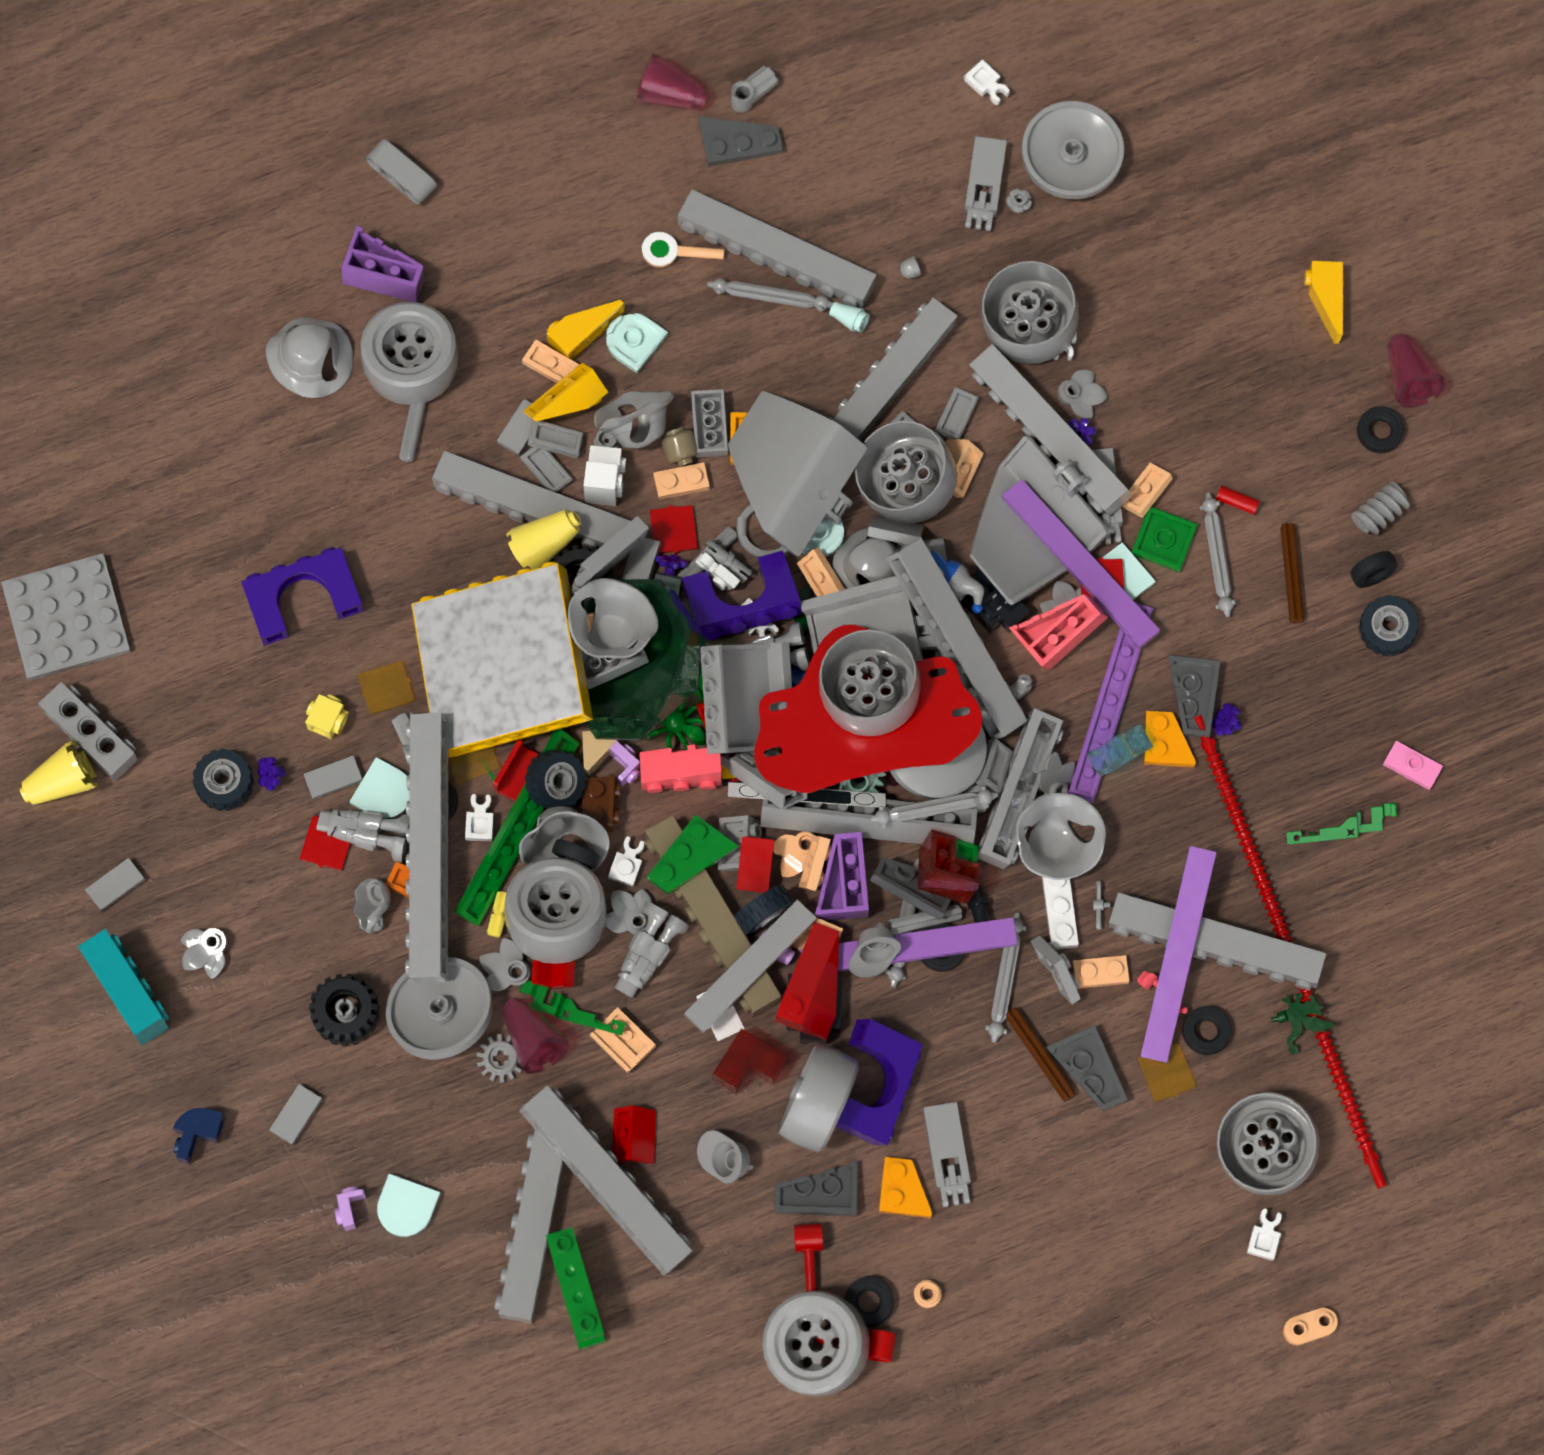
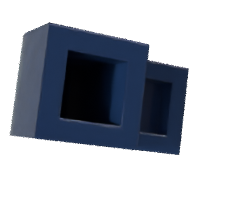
M195 1108L183 1113L177 1119L173 1129L177 1134H181L182 1138H177L174 1153L177 1154L176 1158L179 1162L190 1165L197 1139L219 1143L226 1118L222 1112L206 1108Z

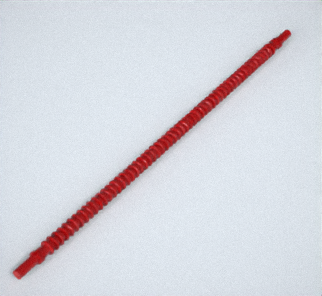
M1202 715L1195 717L1194 719L1199 729L1205 730ZM1211 736L1210 738L1200 737L1202 741L1200 746L1208 756L1206 761L1210 762L1209 768L1213 769L1211 775L1216 776L1214 782L1219 784L1217 789L1221 790L1220 796L1224 797L1222 803L1227 804L1225 810L1230 812L1228 817L1232 818L1231 825H1235L1233 831L1238 832L1236 838L1241 840L1239 846L1244 847L1242 849V853H1246L1244 859L1249 861L1247 866L1252 868L1250 874L1255 875L1253 881L1258 883L1256 885V888L1260 889L1258 895L1263 896L1261 902L1266 904L1264 909L1269 911L1267 917H1271L1270 924H1274L1272 930L1277 932L1275 938L1292 943L1294 938L1289 937L1291 931L1286 929L1288 923L1283 922L1285 920V916H1281L1283 910L1278 908L1280 902L1275 901L1277 895L1272 894L1274 888L1269 886L1271 884V881L1267 880L1269 874L1264 873L1266 867L1261 865L1263 860L1258 858L1260 852H1256L1257 845H1253L1255 839L1250 837L1252 831L1247 830L1249 824L1244 822L1246 817L1242 816L1243 810L1239 809L1241 803L1236 802L1238 796L1233 794L1235 789L1231 788L1232 782L1228 781L1230 775L1225 774L1227 768L1222 766L1224 761L1220 760L1221 753H1217L1215 738ZM1295 986L1296 989L1300 990L1298 995L1303 993V999L1300 1002L1305 1003L1306 1000L1310 1002L1311 998L1309 996L1312 995L1314 989L1304 990ZM1316 1014L1307 1015L1308 1017H1314V1016H1315V1017H1317V1018H1319V1019H1321V1020H1323V1021L1325 1020V1017H1321L1320 1015H1316ZM1318 1031L1316 1032L1315 1039H1319L1318 1047H1322L1320 1053L1325 1054L1323 1060L1328 1062L1326 1068L1331 1069L1329 1075L1334 1077L1332 1083L1337 1085L1335 1090H1339L1338 1098H1342L1340 1104L1345 1105L1343 1111L1348 1113L1346 1119L1351 1120L1349 1126L1354 1128L1352 1134H1356L1357 1138H1355V1141L1360 1143L1358 1149H1362L1364 1164H1368L1377 1189L1387 1186V1183L1378 1163L1379 1155L1373 1150L1372 1144L1374 1142L1369 1140L1371 1134L1366 1133L1368 1127L1363 1125L1365 1119L1360 1118L1362 1112H1358L1359 1104H1355L1356 1097H1352L1354 1091L1349 1089L1351 1083L1346 1082L1348 1076L1343 1074L1345 1068L1340 1067L1342 1061L1337 1059L1339 1053L1334 1051L1336 1046H1332L1333 1039L1329 1038L1331 1032L1326 1031L1324 1033Z

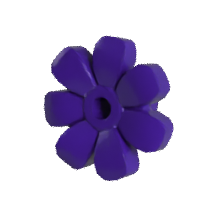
M1082 418L1080 423L1076 419L1070 420L1069 425L1071 429L1090 447L1093 444L1090 436L1096 434L1095 428L1088 427L1090 422L1086 418Z
M671 554L670 557L668 555L655 556V562H659L660 566L665 567L664 573L675 575L676 569L680 567L687 568L688 561L679 558L678 555Z
M1226 703L1223 705V710L1220 709L1217 712V718L1213 719L1212 724L1213 728H1215V734L1222 736L1224 733L1230 735L1233 733V730L1238 731L1241 728L1242 723L1237 718L1240 710L1236 706L1233 707L1232 704Z
M274 757L261 758L258 762L260 766L258 767V776L262 777L259 778L258 783L261 787H266L268 791L275 790L276 786L281 782L280 777H284L286 774L285 768L275 765L276 759Z

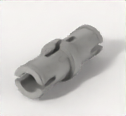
M709 539L705 543L713 551L703 546L701 549L702 553L710 555L717 564L723 565L741 583L748 579L740 571L750 576L752 569L737 560L733 552H727L715 543L713 539Z
M340 999L336 1003L335 1008L338 1021L348 1023L357 1017L355 1013L357 1008L350 1000L346 999V1002H344V999Z

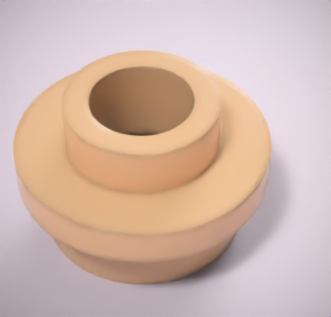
M931 1280L921 1281L914 1290L915 1301L924 1308L936 1306L941 1299L939 1285ZM924 1290H930L933 1294V1297L931 1299H925L922 1295V1292Z

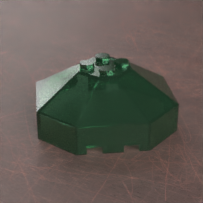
M615 579L637 588L649 599L658 618V629L643 648L649 663L588 689L593 720L585 723L595 739L642 740L697 691L702 669L700 647L707 646L708 640L676 592L659 579ZM593 598L583 607L587 614L595 612V599Z

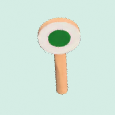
M655 232L645 238L642 244V255L648 264L661 268L672 264L677 256L723 259L724 249L677 246L675 239L671 235L664 232Z

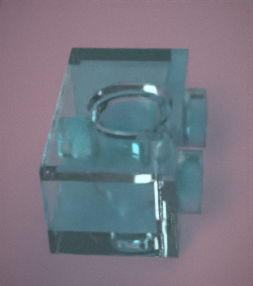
M1137 724L1087 753V756L1100 777L1115 771L1152 748L1153 745L1141 724Z

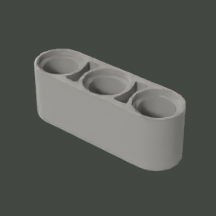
M382 139L365 157L367 163L376 172L417 205H420L437 187L435 181L426 172L385 139Z

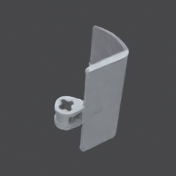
M765 391L759 394L728 443L739 479L763 531L796 556L801 555L823 518L836 525L841 523V516L847 507H851L853 502L840 491L867 450V447L837 422Z
M1029 435L1024 436L999 464L981 513L970 552L971 559L1010 605L1025 599L1068 572L1061 562L1002 499V494L1020 480H1023L1090 554L1110 532L1077 493L1087 482L1086 476L1080 475L1074 468L1075 463L1071 459L1056 468Z

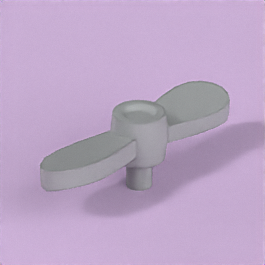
M1096 880V900H1093V911H1096L1097 930H1102L1101 911L1104 908H1110V902H1103L1101 900V880Z

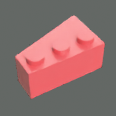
M1083 594L1054 607V609L1041 615L1038 614L1028 621L1011 626L1009 629L1042 667L1051 670L1103 623L1108 616L1093 598Z
M696 744L687 745L688 750L673 751L672 748L640 752L642 790H647L648 793H659L663 789L674 788V791L683 792L688 791L689 787L713 790L716 786H721L720 753L707 754V748L697 749Z

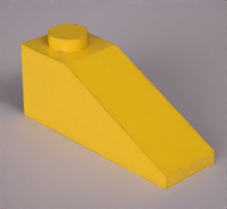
M1312 261L1309 270H1305L1304 285H1309V296L1333 342L1339 344L1343 335V262Z
M621 300L565 316L560 321H554L547 329V343L560 354L573 360L602 334L615 318L624 314V303Z
M581 363L523 410V412L536 422L588 409L591 406L597 405L608 391L594 370Z

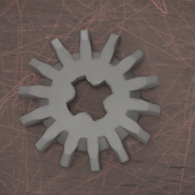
M497 1034L498 1041L494 1042L490 1036L487 1038L490 1043L489 1046L483 1043L480 1045L485 1052H477V1057L483 1058V1061L477 1063V1066L486 1067L481 1072L483 1076L489 1072L492 1073L491 1081H494L496 1075H500V1082L502 1083L506 1074L511 1080L514 1079L511 1073L513 1070L521 1073L522 1070L517 1067V1064H525V1060L518 1059V1056L525 1052L524 1049L516 1050L520 1044L518 1040L513 1045L510 1043L512 1036L508 1035L506 1041H502V1035ZM499 1051H503L504 1056H509V1060L504 1061L503 1066H499L497 1061H493V1057L498 1056Z

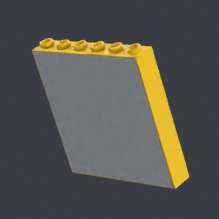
M547 562L542 564L541 568L534 570L522 569L517 571L516 575L509 577L505 575L497 576L491 582L472 583L468 585V588L462 590L450 589L445 591L444 595L437 597L425 596L420 598L419 602L411 604L429 713L441 712L448 718V759L593 720L581 649L574 642L569 629L568 606L572 596L567 569L560 564Z

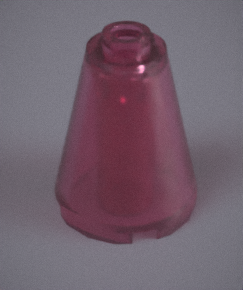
M652 52L649 58L651 59L649 66L646 65L637 90L640 94L635 97V100L642 103L697 110L698 106L703 107L708 96V92L704 91L705 85L660 55Z
M1404 334L1393 336L1387 345L1397 403H1400L1401 407L1413 408L1426 404V399L1432 395L1434 398L1438 397L1446 385L1443 376L1411 336Z
M512 998L505 1003L502 1015L520 1066L525 1073H539L544 1070L543 1065L548 1062L554 1065L566 1054L569 1049L567 1037L524 998Z

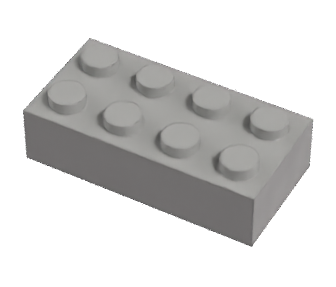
M724 389L691 391L693 429L697 445V455L695 457L728 456Z
M636 641V642H635L630 648H628V649L633 648V647L637 644L638 641ZM644 649L628 658H597L581 652L588 689L649 663Z

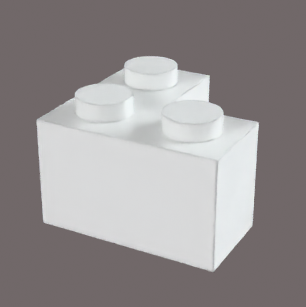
M590 445L589 460L586 462L584 478L585 503L616 506L617 498H622L623 474L620 473L625 474L626 458H622V449Z

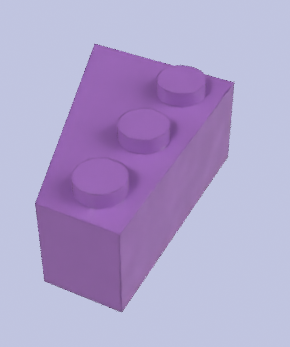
M356 226L342 265V284L410 302H417L424 284V266L402 252L394 251L384 245V241L379 238L374 239L366 234L364 229Z
M862 832L835 834L815 917L824 921L867 918L869 906Z

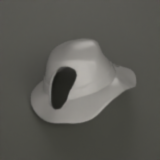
M307 317L294 319L287 323L276 335L272 336L266 346V357L273 376L285 388L303 397L321 398L336 392L347 382L352 372L353 349L351 342L344 330L331 321ZM329 348H331L333 368L338 376L332 381H325L322 378L321 372L324 359Z
M669 391L627 392L595 412V427L598 430H610L621 446L625 448L637 449L646 447L663 436L666 429L667 405L673 400L674 393ZM624 405H632L636 411L621 416L618 409ZM638 417L637 433L634 437L630 438L632 421Z
M869 528L862 529L850 536L837 549L833 558L832 569L845 589L860 586L857 573L871 582L893 577L896 575L887 562L886 557L907 544L878 538L867 539Z
M601 578L585 584L576 591L568 606V622L571 636L583 652L593 657H632L646 646L658 629V618L649 599L637 588L618 580ZM592 597L595 599L596 608L589 632L587 613L582 608L581 601ZM636 641H638L637 644H636L633 648L628 649V648H630Z
M1067 793L1045 794L1035 799L1019 816L1016 825L1019 855L1025 867L1039 876L1053 880L1075 878L1091 870L1102 856L1106 837L1103 819L1089 802L1079 796ZM1068 820L1082 826H1093L1095 832L1092 840L1088 843L1081 841L1070 828ZM1026 826H1034L1027 842L1024 828Z
M555 806L546 809L537 819V828L522 838L519 844V854L522 863L526 865L540 859L560 858L552 853L556 839H562L566 835L574 834L584 839L589 849L600 855L597 869L608 853L609 837L603 826L595 819L579 814L571 807Z

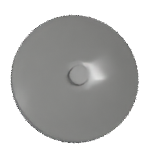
M1064 101L1046 107L1030 121L1023 136L1022 161L1029 177L1045 192L1064 199H1083L1100 193L1115 180L1123 161L1124 142L1117 124L1103 110L1085 102Z
M968 707L952 711L954 717L970 713ZM981 726L980 734L972 745L949 763L891 770L890 773L903 788L922 798L937 799L957 795L965 791L976 781L984 767L987 744L983 727Z
M448 957V981L416 983L409 978L406 972L397 980L386 1004L387 1025L396 1042L405 1051L414 1056L424 1059L452 1057L471 1047L485 1032L493 1012L492 992L485 977L475 966L462 959Z

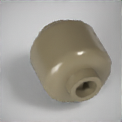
M685 427L666 432V437L662 439L661 444L667 461L678 463L679 467L694 462L692 457L697 455V445L693 432L685 430Z

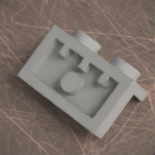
M749 815L719 818V832L738 845L737 850L718 860L719 871H738L742 837L761 838L762 829L759 821Z

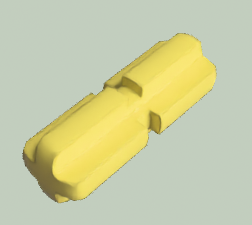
M498 891L493 906L494 914H491L487 929L489 936L500 938L505 923L504 905L506 892Z

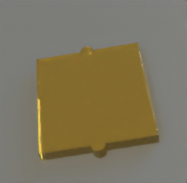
M402 661L357 674L363 691L361 696L366 700L370 716L415 702L409 685L411 680L406 676Z
M494 746L448 758V769H451L457 786L501 769L494 753Z
M1179 1043L1171 1046L1167 1063L1145 1057L1137 1058L1154 1103L1172 1096L1177 1098L1178 1094L1196 1088Z

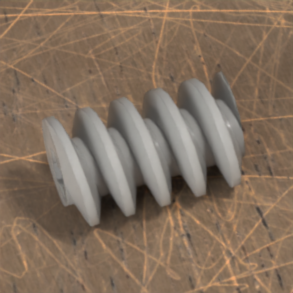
M1390 481L1389 485H1385L1381 492H1376L1374 498H1369L1366 504L1361 505L1358 511L1352 512L1351 516L1357 528L1363 533L1368 534L1372 532L1374 535H1378L1379 529L1377 525L1385 529L1387 524L1384 519L1393 522L1395 518L1392 512L1400 516L1402 515L1400 506L1408 510L1410 505L1403 490L1396 483Z

